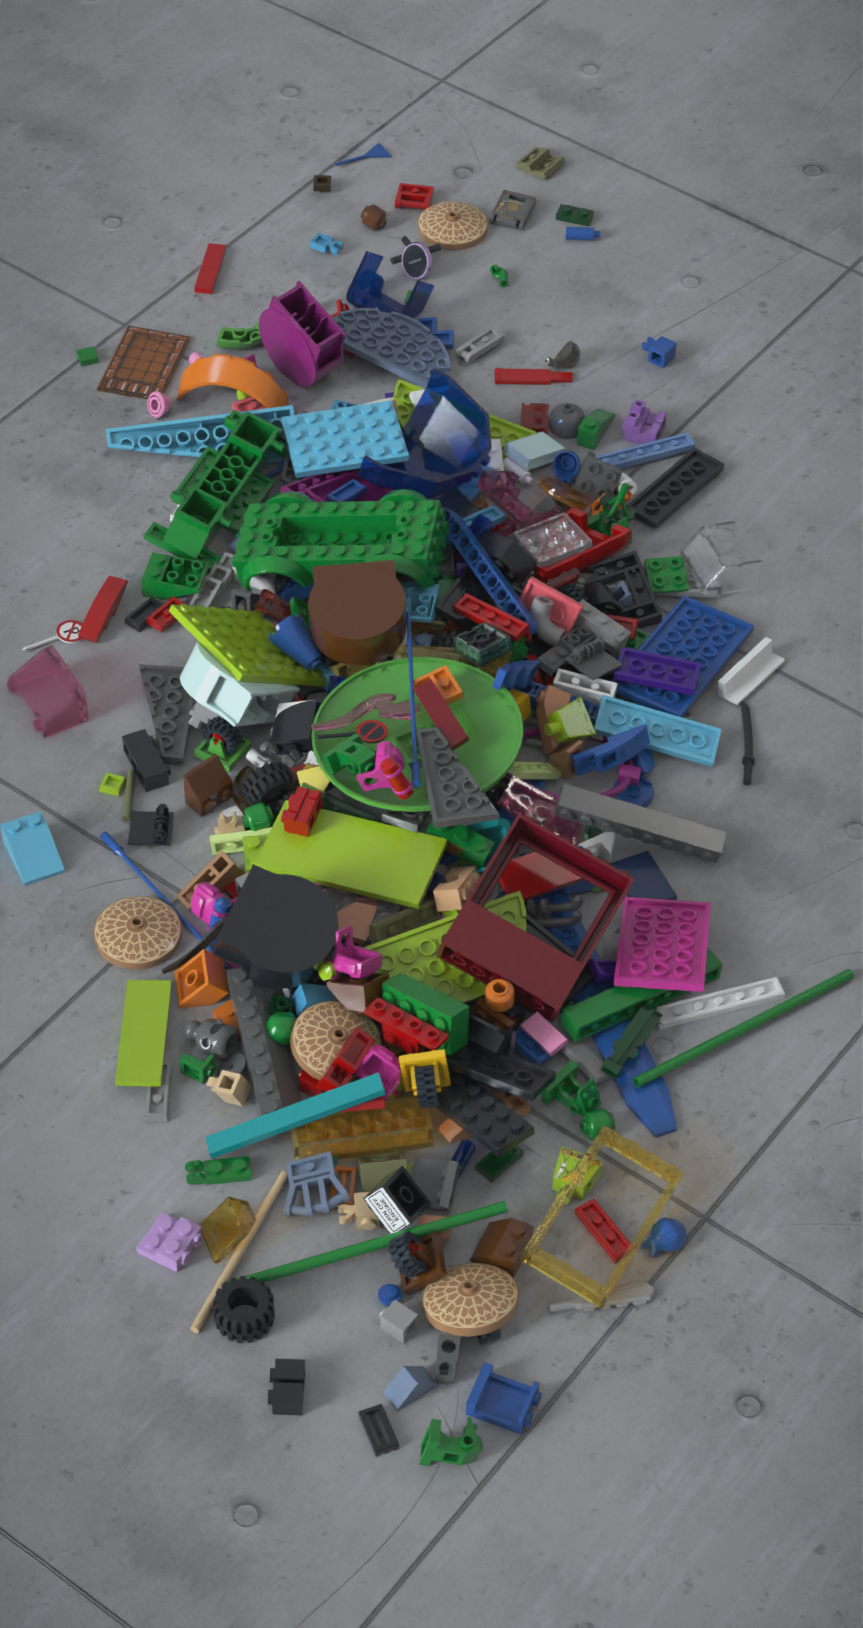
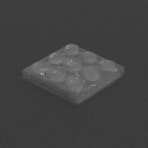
M565 512L513 532L514 540L540 568L593 547L592 540Z

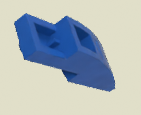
M643 724L607 737V743L572 755L575 774L579 777L595 770L603 773L637 755L650 743L647 725Z

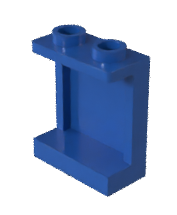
M484 1362L466 1402V1415L521 1435L524 1427H529L531 1424L533 1406L538 1407L542 1393L539 1392V1382L534 1381L531 1387L493 1373L494 1365Z

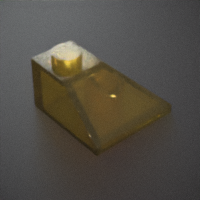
M228 1196L199 1224L214 1263L218 1264L249 1234L256 1218L248 1201Z

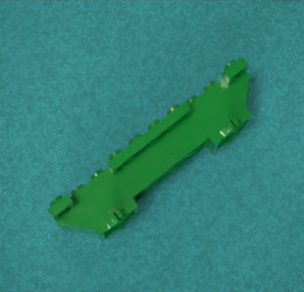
M233 409L231 414L225 417L224 427L232 430L224 447L218 452L207 446L176 491L173 490L170 495L171 501L180 506L175 511L169 528L167 529L153 522L144 535L146 541L177 557L208 562L210 564L208 573L211 572L214 564H218L222 558L208 550V546L221 528L234 534L240 531L241 526L244 524V513L247 512L249 504L262 503L274 485L275 481L264 476L260 471L273 452L284 458L287 455V443L284 433L280 431V428L248 411L243 415Z

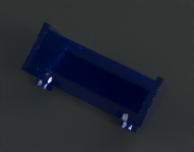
M366 251L347 291V301L357 308H378L380 312L387 313L394 311L413 319L421 314L434 285L417 280L404 306L381 292L384 280L376 272L384 256Z

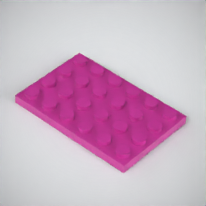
M625 897L614 986L704 992L711 902Z

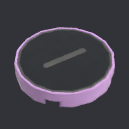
M421 243L408 245L402 254V266L410 278H424L429 274L428 271L432 267L431 253Z

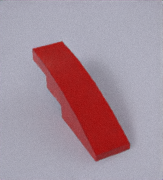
M108 576L84 619L78 633L80 639L95 643L99 642L103 629H107L111 616L116 614L128 580Z

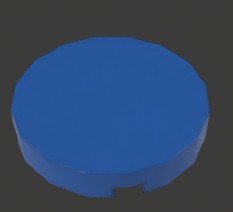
M640 776L638 786L629 785L622 793L613 798L646 808L654 798V789L650 780ZM618 779L615 781L613 788L619 784Z

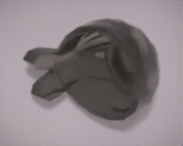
M569 341L559 351L555 359L547 357L545 363L559 370L561 368L571 369L580 360V349L576 343Z

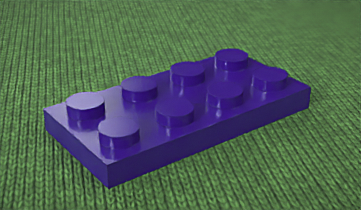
M622 647L618 661L623 665L615 669L614 679L694 696L702 663Z

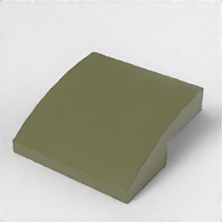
M535 147L516 162V166L530 175L547 179L565 163V159L562 156L550 155L548 148Z

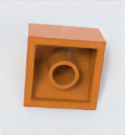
M205 949L174 972L180 1008L214 1005L228 994L224 960Z

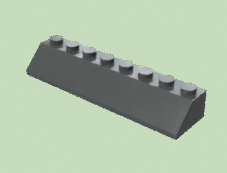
M240 968L227 970V986L243 1054L246 1058V1066L258 1117L302 1101L289 1046L279 1044L271 1039L266 1030V1022L271 1016L269 1015L272 994L276 995L274 988L252 980Z

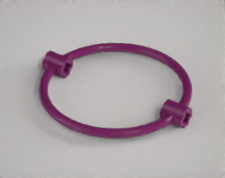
M536 727L523 731V741L530 737L541 735L540 728ZM603 736L602 741L593 739L603 744L608 742L605 736ZM632 759L624 762V764L620 765L619 784L599 794L613 798L622 793L629 785L638 786L641 767L634 766ZM509 772L507 773V776L526 792L549 801L557 802L558 794L537 788L525 780L517 779Z

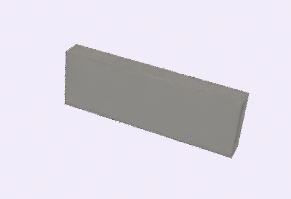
M164 1062L161 1087H147L144 1113L145 1122H168L172 1062Z

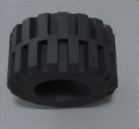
M271 762L255 769L256 771L252 772L249 778L245 780V785H243L242 789L243 795L250 806L263 802L266 806H270L273 814V811H276V805L280 804L279 800H283V796L285 794L288 795L289 792H296L300 784L286 764Z
M240 1276V1279L237 1280L235 1277L231 1278L230 1283L225 1281L222 1284V1289H217L216 1296L213 1299L214 1321L217 1330L220 1329V1334L223 1337L227 1335L230 1341L237 1339V1343H243V1340H248V1343H251L254 1338H257V1340L263 1338V1333L267 1335L270 1327L274 1324L275 1318L274 1297L269 1286H265L262 1280L257 1282L255 1277L251 1276L250 1279H246L245 1276ZM241 1305H250L256 1308L248 1314H238L232 1311Z

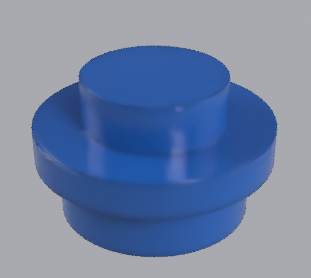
M385 1284L378 1291V1299L384 1306H389L394 1300L401 1301L402 1291L397 1285Z

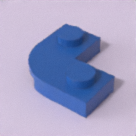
M436 317L418 319V322L431 330L430 333L436 339L439 338L446 349L454 348L453 330L437 331L438 321Z

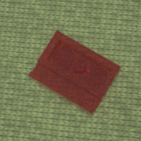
M522 403L521 426L537 433L544 432L547 434L549 404L530 403V405H525V403Z

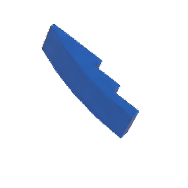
M523 660L505 664L499 668L492 687L497 690H501L503 686L513 689L516 685L525 688L533 681L540 661Z

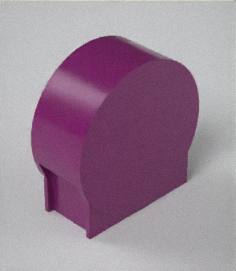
M297 281L296 287L278 298L272 297L269 308L260 315L259 330L264 347L278 370L297 386L309 387L338 369L343 363V342L346 334L300 281Z

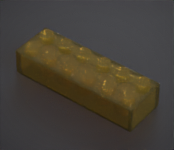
M418 1095L385 1100V1108L337 1112L289 1130L294 1160L331 1151L333 1159L338 1160L433 1147V1127L429 1109H420Z

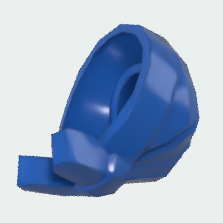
M560 451L554 457L553 470L556 476L560 478L558 479L559 486L572 484L579 472L581 461L579 456L573 451Z
M661 1218L654 1224L650 1236L642 1244V1248H650V1258L658 1257L660 1250L677 1251L683 1247L686 1241V1229L676 1219Z

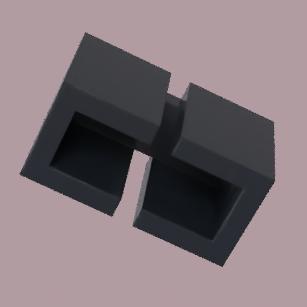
M276 1358L275 1368H270V1383H273V1390H268V1405H272V1412L275 1415L302 1416L305 1360Z

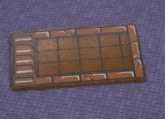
M128 325L97 386V391L147 400L152 392L165 394L189 344L190 336Z

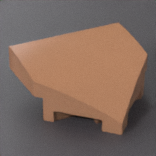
M354 902L337 912L338 930L348 925L353 926V942L365 945L370 930L369 925L372 924L377 907ZM347 933L342 936L341 941L343 939L347 940Z

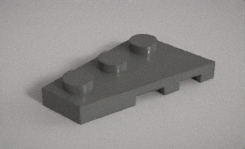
M387 810L382 813V821L417 833L431 811L404 812Z

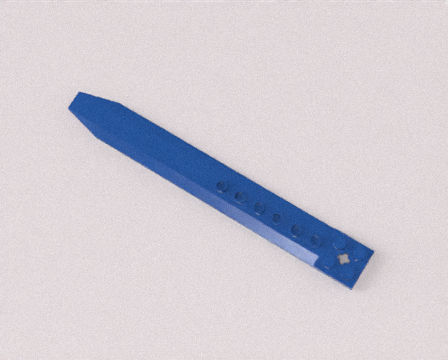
M563 888L541 895V899L547 898L549 904L571 902ZM575 910L552 912L551 918L573 917ZM581 921L572 926L545 928L574 953L587 933ZM596 949L590 959H601ZM594 979L573 1001L577 1004L587 997H593L606 989L614 988V983ZM632 1018L591 1035L604 1061L608 1056L611 1057L614 1054L613 1043L618 1038L622 1039V1033L632 1021ZM644 1043L641 1048H637L638 1055L635 1059H627L625 1061L622 1072L614 1081L627 1107L651 1134L657 1138L676 1132L677 1126L670 1092L663 1077L661 1076L639 1088L633 1082L634 1077L656 1066Z

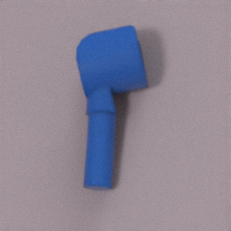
M285 459L280 460L279 468L267 474L266 477L271 478L280 474L283 471Z

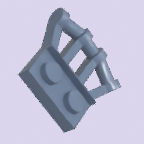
M331 1151L286 1162L290 1188L284 1206L285 1216L304 1215L309 1218L313 1217L316 1213H329L331 1209L342 1202L347 1203L351 1200L337 1179ZM331 1182L339 1194L328 1200L325 1184ZM319 1186L321 1203L312 1205L310 1187ZM298 1190H303L305 1206L294 1205Z

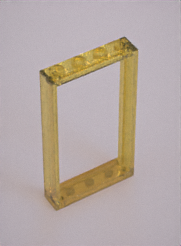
M604 1125L524 1248L520 1260L603 1309L685 1173L676 1168L675 1165L660 1159L655 1153L648 1152L636 1142L628 1140L616 1130H612ZM603 1145L608 1146L668 1182L605 1286L539 1248L540 1243Z

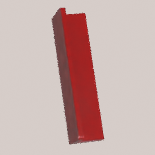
M467 593L454 605L455 612L483 626L486 624L494 629V631L515 642H518L523 636L526 637L525 640L528 642L532 640L529 624Z

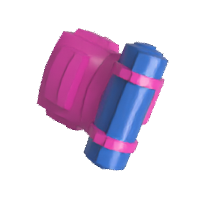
M203 882L197 885L194 891L191 912L208 924L207 931H209L215 923L229 915L237 897L229 900L218 888L208 882Z

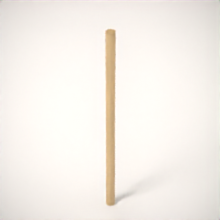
M281 1171L190 1327L192 1332L199 1333L213 1309V1299L216 1296L217 1289H222V1284L225 1281L228 1283L286 1183L288 1179L287 1172Z

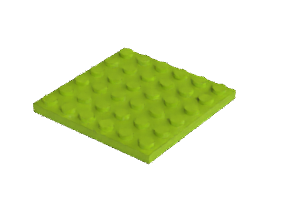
M186 604L171 605L169 612L239 682L325 687L326 679L322 676L323 672L320 669L307 670L268 640L270 633L274 635L277 630L275 625L268 622L260 611L234 610L227 607L222 609L214 606L202 607L200 605L188 606Z

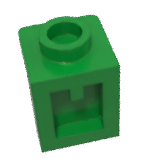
M186 1053L179 1059L180 1073L204 1084L208 1077H212L216 1071L215 1056L212 1054L204 1062Z

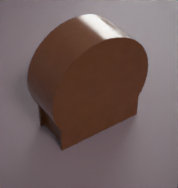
M394 560L313 567L314 586L309 596L311 634L315 645L323 654L340 663L365 665L387 658L400 647L407 631L406 597L402 585L396 579Z

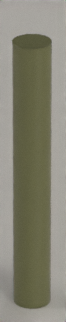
M134 769L127 770L122 816L124 821L131 820L136 773Z

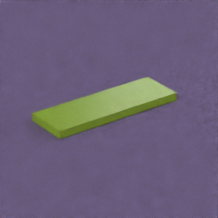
M127 980L115 1077L116 1086L161 1087L172 980Z

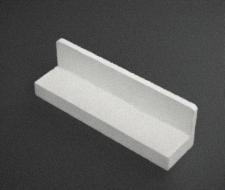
M765 637L718 681L719 697L739 705L785 662L784 658L772 653L771 639Z

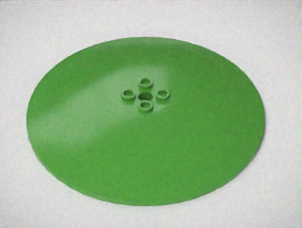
M412 657L414 680L447 665L463 691L464 697L448 706L470 740L455 749L453 753L457 754L460 763L467 768L477 782L482 793L486 792L508 773L518 758L522 747L523 721L515 699L504 686L501 690L493 688L495 678L476 667L444 658ZM408 658L382 662L355 673L330 692L315 716L312 727V746L315 759L321 771L334 786L365 804L393 811H431L419 747H417V760L421 764V786L418 788L412 786L414 793L407 799L398 798L392 788L364 791L357 780L356 773L352 774L347 767L335 775L329 773L323 754L349 737L317 739L316 736L356 732L357 727L362 722L377 720L385 724L388 729L387 737L381 742L390 741L401 751L405 763V769L402 772L412 782L410 765L413 762ZM414 692L416 730L436 727ZM363 742V745L369 748L372 747L377 751L378 743ZM373 779L369 784L376 783L378 779Z

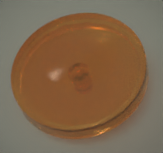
M541 475L537 481V485L545 493L571 507L585 510L590 502L585 495L572 490V486L553 477Z

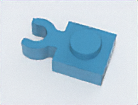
M317 233L310 241V248L324 253L329 250L332 254L338 255L339 249H343V243L341 241H334L333 237Z

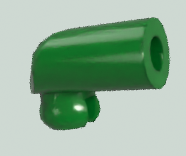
M492 265L490 268L492 276L499 279L501 287H507V271L498 265Z

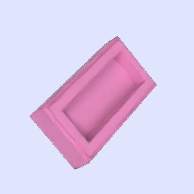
M538 1012L520 1025L521 1029L551 1057L568 1043L567 1039Z

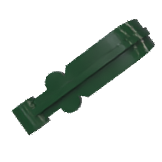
M644 1004L622 1033V1039L618 1038L614 1041L613 1049L615 1052L611 1057L608 1056L605 1059L601 1071L614 1079L618 1078L624 1068L623 1064L627 1059L633 1060L637 1057V1048H641L663 1016V1014L657 1011L658 1008Z

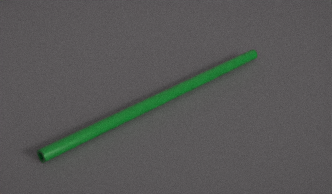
M847 969L634 1077L633 1082L639 1088L853 979L854 974L851 969Z
M505 1201L246 1275L245 1277L250 1279L252 1276L256 1278L257 1282L262 1280L266 1283L386 1248L391 1239L406 1231H411V1233L416 1234V1238H421L433 1231L438 1233L507 1213V1206Z

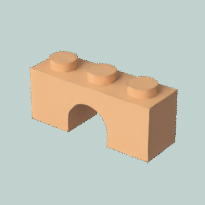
M476 866L450 869L445 876L447 883L438 884L433 891L437 912L462 909L481 877L477 873Z

